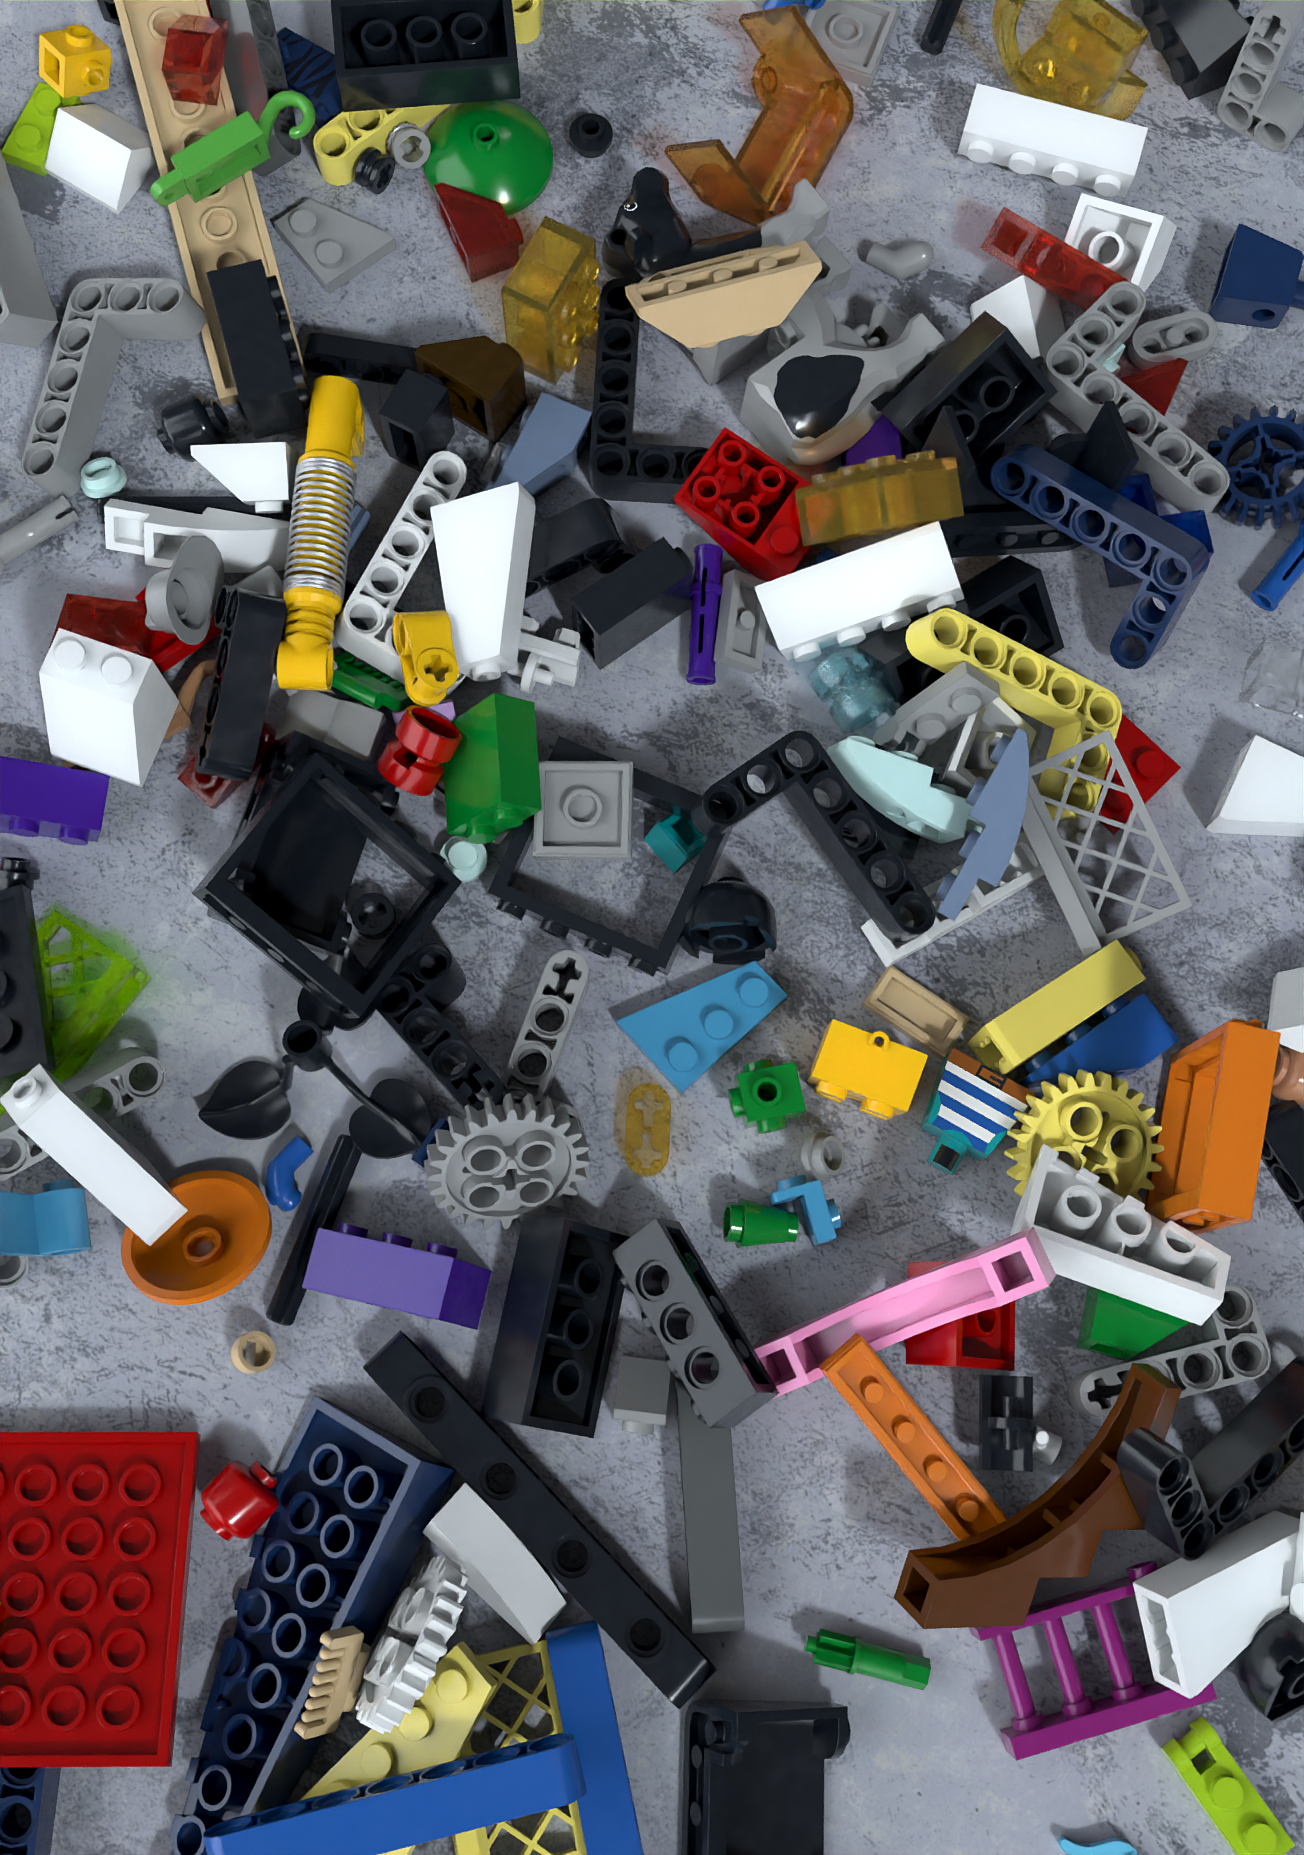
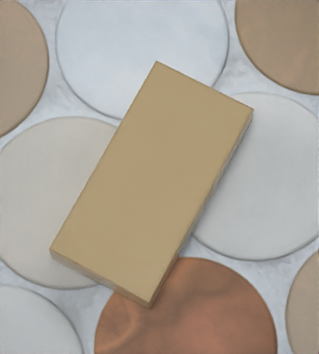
M892 965L887 967L862 1004L863 1008L941 1060L946 1056L970 1017Z

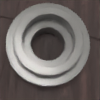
M814 1132L807 1136L801 1149L800 1158L808 1176L814 1181L820 1179V1182L832 1179L834 1175H838L845 1164V1152L840 1140L835 1136H829L825 1132Z

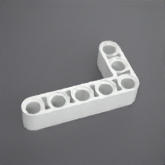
M449 451L434 453L428 460L334 624V638L343 649L404 685L399 655L392 646V642H394L393 619L397 613L393 609L434 538L430 507L455 500L466 481L467 467L457 454ZM434 475L444 478L448 485L440 483ZM414 510L423 512L429 520L419 518ZM392 545L403 547L409 556L398 554ZM371 581L382 583L387 587L389 593L378 591L374 588ZM350 618L362 620L367 625L368 630L357 629L350 621ZM459 671L455 684L448 689L444 699L454 692L466 677L465 674Z

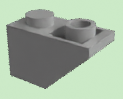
M620 1356L613 1419L623 1420L622 1431L653 1435L654 1425L665 1426L671 1371L666 1361Z

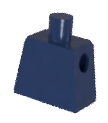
M1239 223L1225 249L1207 314L1216 322L1267 329L1277 328L1290 306L1304 310V281L1298 279L1304 260L1303 253L1296 248Z

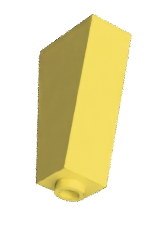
M1116 939L984 1025L967 1044L982 1064L1005 1076L1144 981L1146 978L1141 972L1142 964L1130 948L1122 947Z

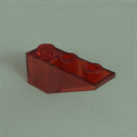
M1003 207L980 249L1085 311L1112 285L1118 282L1129 281L1006 207Z

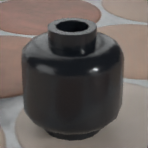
M192 393L161 411L162 428L158 429L157 433L160 442L169 454L177 453L182 459L194 462L196 459L191 455L190 445L225 444L226 432L230 430V426L223 409L213 397L207 399L199 393Z

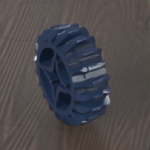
M1274 405L1270 407L1267 417H1261L1260 410L1255 406L1251 409L1250 421H1246L1243 416L1237 413L1232 420L1233 429L1222 425L1217 433L1220 441L1212 440L1208 443L1207 452L1226 468L1230 477L1229 487L1218 502L1225 501L1220 508V515L1227 517L1234 511L1238 512L1235 521L1238 527L1245 524L1247 517L1254 519L1253 528L1256 531L1261 530L1264 519H1270L1271 526L1277 530L1281 527L1282 515H1285L1289 521L1295 523L1300 517L1299 508L1304 510V477L1287 494L1279 497L1278 493L1279 482L1282 479L1293 476L1294 471L1304 469V420L1298 425L1294 423L1297 414L1294 409L1287 412L1285 418L1278 417V407ZM1270 439L1283 441L1290 445L1292 449H1279L1272 444ZM1253 441V454L1246 459L1239 460L1237 466L1227 468L1231 456L1241 446ZM1261 453L1264 463H1270L1269 469L1274 465L1270 483L1268 474H1262V468L1258 471ZM1235 484L1239 488H1255L1260 493L1262 499L1244 494Z

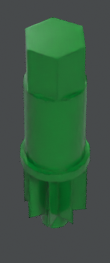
M821 1628L817 1632L816 1637L810 1635L806 1637L804 1651L812 1653V1663L845 1671L851 1675L858 1673L919 1690H924L928 1685L931 1671L930 1658L861 1641V1638L857 1636L851 1637Z

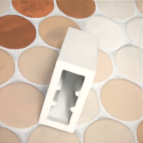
M1255 735L1241 749L1205 829L1212 833L1304 837V757Z

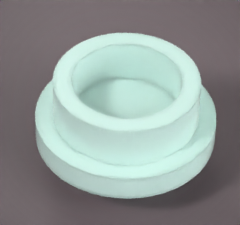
M101 457L88 462L80 472L82 477L80 482L84 494L91 498L116 496L127 482V475L123 467L117 465L115 460L108 457Z
M452 837L443 845L440 851V856L446 859L444 865L462 883L477 879L486 869L488 857L484 845L470 843L466 837Z

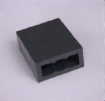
M664 536L571 599L573 631L579 632V644L600 670L689 609L693 571L692 563L680 547L673 549Z

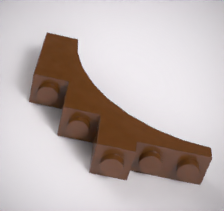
M1132 1363L1116 1403L1097 1435L1072 1467L1043 1495L1004 1522L976 1536L945 1546L909 1550L894 1599L923 1629L1024 1625L1039 1578L1087 1577L1103 1530H1145L1117 1464L1118 1449L1125 1437L1134 1429L1140 1427L1147 1428L1165 1440L1182 1388L1149 1364Z

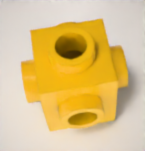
M70 25L63 30L39 34V76L63 98L73 96L84 97L93 92L109 89L110 69L112 67L111 48L86 25Z

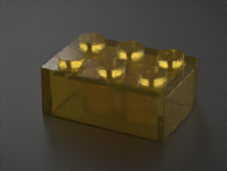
M547 216L544 217L502 287L501 297L506 343L520 354L523 359L524 371L556 386L563 372L569 373L575 366L580 352L578 346L584 336L591 337L597 328L599 319L597 300L600 294V287L596 286V276L600 263L596 260V239Z
M935 450L909 454L905 456L906 459H896L895 455L866 460L864 464L841 467L836 472L812 476L813 485L795 490L803 546L879 536L936 521L964 516L956 457L936 459Z

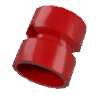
M411 705L407 707L395 729V735L398 739H392L388 742L377 762V769L384 778L398 788L418 796H429L444 773V767L441 763H447L451 760L463 739V735L455 724L441 714L422 706Z

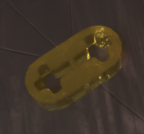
M644 1083L635 1087L629 1094L627 1101L625 1162L633 1174L642 1178H652L660 1174L666 1167L669 1157L670 1097L664 1088L654 1083ZM644 1094H653L654 1101L663 1105V1110H656L653 1114V1127L643 1126V1110L635 1109L634 1106L635 1103L643 1102ZM643 1134L652 1135V1149L655 1152L661 1153V1159L653 1160L651 1168H642L641 1160L632 1156L633 1151L641 1150Z

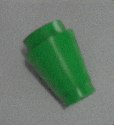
M740 1198L738 1203L728 1202L726 1204L723 1217V1238L725 1242L735 1243L737 1248L795 1242L797 1239L799 1220L796 1212H788L787 1210Z

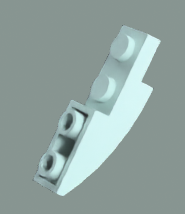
M849 736L847 739L827 748V754L851 788L877 811L909 831L936 843L944 844L963 838L965 834L969 835L972 829L979 833L984 829L985 824L969 816L973 806L967 804L965 798L956 796L955 789L942 784H930L934 768L918 763V758L915 755L903 751H892L889 753L875 748L874 741L860 736Z

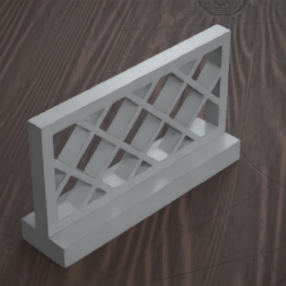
M1109 730L1029 767V788L1022 827L1084 956L1102 949V946L1116 939L1118 940L1193 906ZM1102 743L1105 744L1113 761L1106 780L1078 771L1084 752ZM1077 756L1073 769L1059 765ZM1049 768L1071 774L1061 801L1041 795L1032 776ZM1115 769H1117L1125 787L1111 783ZM1076 776L1103 785L1094 812L1066 804ZM1108 788L1129 794L1133 802V808L1127 824L1099 815ZM1045 802L1058 806L1054 821ZM1063 809L1091 818L1082 845L1061 837L1057 825ZM1136 813H1138L1145 830L1132 826ZM1096 820L1124 829L1115 856L1087 847ZM1129 832L1150 838L1155 849L1147 868L1120 859ZM1066 846L1079 850L1075 863ZM1084 852L1112 862L1102 888L1082 881L1078 868ZM1158 857L1166 874L1153 870ZM1117 864L1145 873L1135 900L1108 891ZM1150 876L1171 882L1179 899L1162 908L1141 902ZM1087 890L1100 894L1096 906H1094ZM1105 896L1132 905L1126 924L1109 932H1106L1098 915ZM1138 908L1151 912L1134 920Z

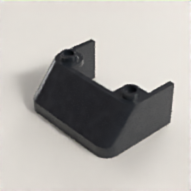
M1105 401L1087 433L1061 434L1055 437L1045 449L1046 452L1117 493L1139 461L1138 454L1114 401ZM943 406L918 457V526L922 527L939 521L951 558L1064 552L1081 546L1082 543L995 491L990 478L991 469L995 462L973 461L953 407ZM1014 464L1018 475L1025 478L1021 467ZM1054 487V493L1057 498L1064 501L1062 492ZM1093 510L1095 519L1100 522L1103 518L1102 515Z

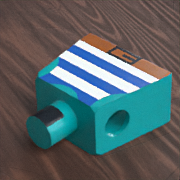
M953 1047L941 1062L920 1126L924 1131L938 1138L927 1162L938 1170L953 1175L964 1154L978 1161L987 1158L1007 1134V1130H1010L1018 1120L1014 1115L1015 1111L1024 1112L1029 1106L1026 1100L1027 1094L1035 1097L1036 1093Z

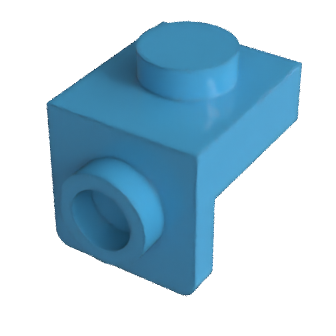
M800 1175L777 1182L779 1191L771 1193L768 1197L770 1205L776 1206L799 1199L813 1247L832 1242L837 1238L835 1229L841 1228L839 1212L833 1198L825 1199L820 1179L807 1183L805 1175Z

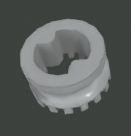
M401 122L399 126H394V130L388 134L389 139L387 138L389 154L400 166L406 169H416L422 166L430 155L431 144L428 137L416 124H411L410 122H406V124ZM409 136H416L414 139L417 145L415 148L416 152L413 151L412 155L408 154L405 156V151L400 146L402 141Z

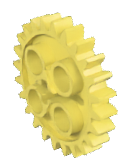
M1078 1069L1075 1080L1068 1074L1059 1073V1088L1046 1081L1041 1082L1044 1097L1041 1099L1027 1094L1026 1100L1032 1108L1030 1112L1015 1111L1014 1113L1015 1117L1023 1123L1021 1129L1007 1130V1135L1018 1141L1017 1147L1004 1151V1155L1018 1162V1164L1006 1171L1007 1175L1015 1180H1022L1014 1188V1192L1017 1195L1023 1196L1043 1143L1058 1151L1059 1159L1079 1171L1083 1167L1095 1175L1098 1174V1177H1100L1098 1183L1124 1199L1127 1195H1130L1142 1202L1137 1194L1140 1187L1147 1190L1154 1189L1155 1186L1146 1176L1148 1172H1157L1162 1169L1160 1165L1151 1161L1152 1154L1164 1151V1146L1151 1140V1137L1162 1131V1126L1153 1122H1146L1155 1113V1109L1146 1104H1140L1144 1094L1132 1088L1128 1090L1129 1082L1117 1077L1112 1080L1111 1075L1101 1071H1097L1093 1077L1092 1073ZM1081 1107V1119L1076 1126L1071 1128V1116L1075 1110ZM1103 1112L1106 1113V1116L1104 1118L1102 1117ZM1121 1130L1120 1143L1111 1149L1112 1137ZM1083 1147H1088L1085 1155H1082L1081 1152Z

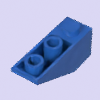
M1142 993L1131 1002L1124 994L1101 1011L1106 1020L1092 1029L1085 1022L1065 1036L1063 1040L1068 1045L1066 1049L1056 1056H1053L1049 1049H1047L1026 1064L1024 1067L1030 1074L1018 1084L1025 1088L1041 1087V1082L1043 1081L1057 1085L1059 1073L1068 1074L1075 1080L1078 1069L1092 1073L1093 1077L1097 1071L1111 1075V1078L1128 1076L1144 1067L1180 1039L1145 993Z

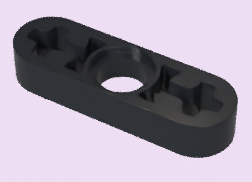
M310 333L304 340L301 354L304 365L317 373L397 385L407 368L418 373L414 353L417 348L324 333Z

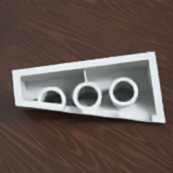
M1043 1143L1016 1211L1010 1236L1034 1226L1055 1274L1202 1326L1223 1302L1231 1256L1170 1220L1166 1224L1144 1210L1145 1204L1132 1196L1127 1195L1124 1199L1098 1183L1100 1177L1083 1167L1079 1171L1057 1158L1059 1152Z

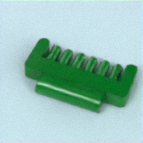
M350 652L334 657L338 668L333 670L332 687L374 709H379L384 705L393 711L400 712L416 704L407 695L405 685L400 687L398 680L391 681L388 675L382 676L378 670L372 672L370 666L363 667L361 661L354 662L355 655Z

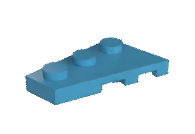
M753 961L616 1021V1025L677 1092L682 1095L781 1005L788 995L756 961Z

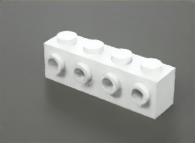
M977 83L957 154L967 156L976 163L991 162L1009 167L1018 174L1027 175L1032 173L1051 178L1060 185H1078L1093 189L1102 196H1120L1125 198L1137 171L1148 128Z

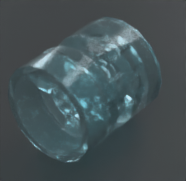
M857 645L847 646L827 657L807 677L808 683L820 701L831 703L829 714L843 734L852 733L869 724L887 710L894 700L880 678L869 676L872 666Z

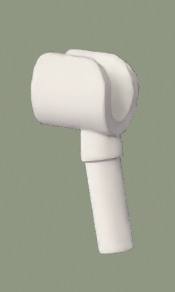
M1035 1425L1033 1430V1457L1051 1465L1060 1451L1062 1438Z

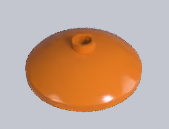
M198 1171L168 1182L169 1187L188 1211L151 1246L146 1244L126 1226L121 1244L123 1267L133 1285L142 1294L154 1301L169 1305H191L211 1300L240 1284L252 1273L263 1258L272 1234L270 1207L263 1193L253 1182L229 1171Z

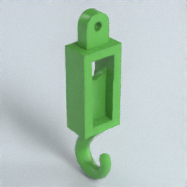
M293 90L275 94L268 101L257 122L246 111L171 156L170 158L175 169L156 180L150 188V193L160 206H167L186 194H189L195 203L199 202L271 158L268 146L273 124L283 108L293 106L302 112L303 118L301 123L289 130V136L292 139H299L309 133L315 122V109L312 102L305 95Z

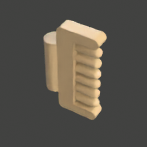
M353 1625L325 1631L320 1637V1642L328 1648L320 1651V1657L323 1660L316 1664V1669L321 1673L315 1674L312 1678L315 1686L309 1689V1695L314 1698L306 1700L305 1707L308 1711L302 1713V1720H299L294 1726V1731L305 1740L334 1732L338 1727L342 1711L350 1712L354 1708L371 1648L363 1643L364 1633Z

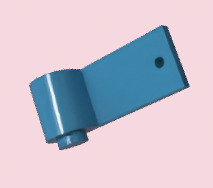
M59 1180L43 1184V1192L37 1194L0 1191V1255L55 1257L90 1250L92 1246L85 1189L74 1188L73 1180Z

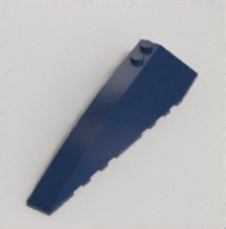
M314 1396L275 1475L278 1483L272 1489L278 1497L279 1506L270 1516L263 1536L255 1534L249 1557L255 1558L247 1589H239L234 1610H237L238 1621L233 1637L226 1638L200 1726V1729L206 1731L199 1757H191L185 1781L190 1782L191 1785L183 1813L175 1814L169 1837L172 1838L173 1847L171 1855H207L203 1833L210 1827L232 1818L282 1806L287 1803L324 1735L305 1740L294 1731L295 1724L302 1720V1713L308 1711L305 1707L306 1700L314 1698L309 1695V1689L315 1686L312 1678L315 1674L321 1673L316 1669V1664L323 1660L320 1657V1651L328 1648L320 1642L321 1635L325 1631L353 1625L364 1633L363 1643L371 1647L425 1536L423 1530L434 1518L456 1472L454 1468L421 1448L319 1396Z

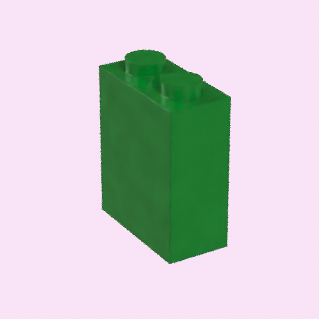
M499 693L491 694L451 721L462 732L463 739L451 760L443 763L447 834L466 837L467 841L473 844L490 843L496 839L497 835L509 828L522 825L523 820L542 810L534 702Z

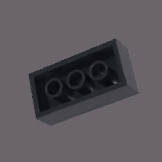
M331 0L336 76L344 112L521 98L512 0Z

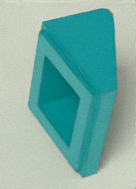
M670 814L658 821L644 840L675 874L701 853L708 836L700 833L694 827L693 822Z

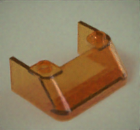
M795 5L741 14L738 20L761 54L753 68L751 84L756 97L764 108L735 159L732 157L720 139L667 145L664 151L665 155L702 203L754 227H757L768 218L787 211L794 187L803 178L807 179L814 189L816 188L854 115V99L850 89Z

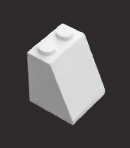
M59 628L39 671L51 754L53 757L143 787L179 704L178 698L152 659Z

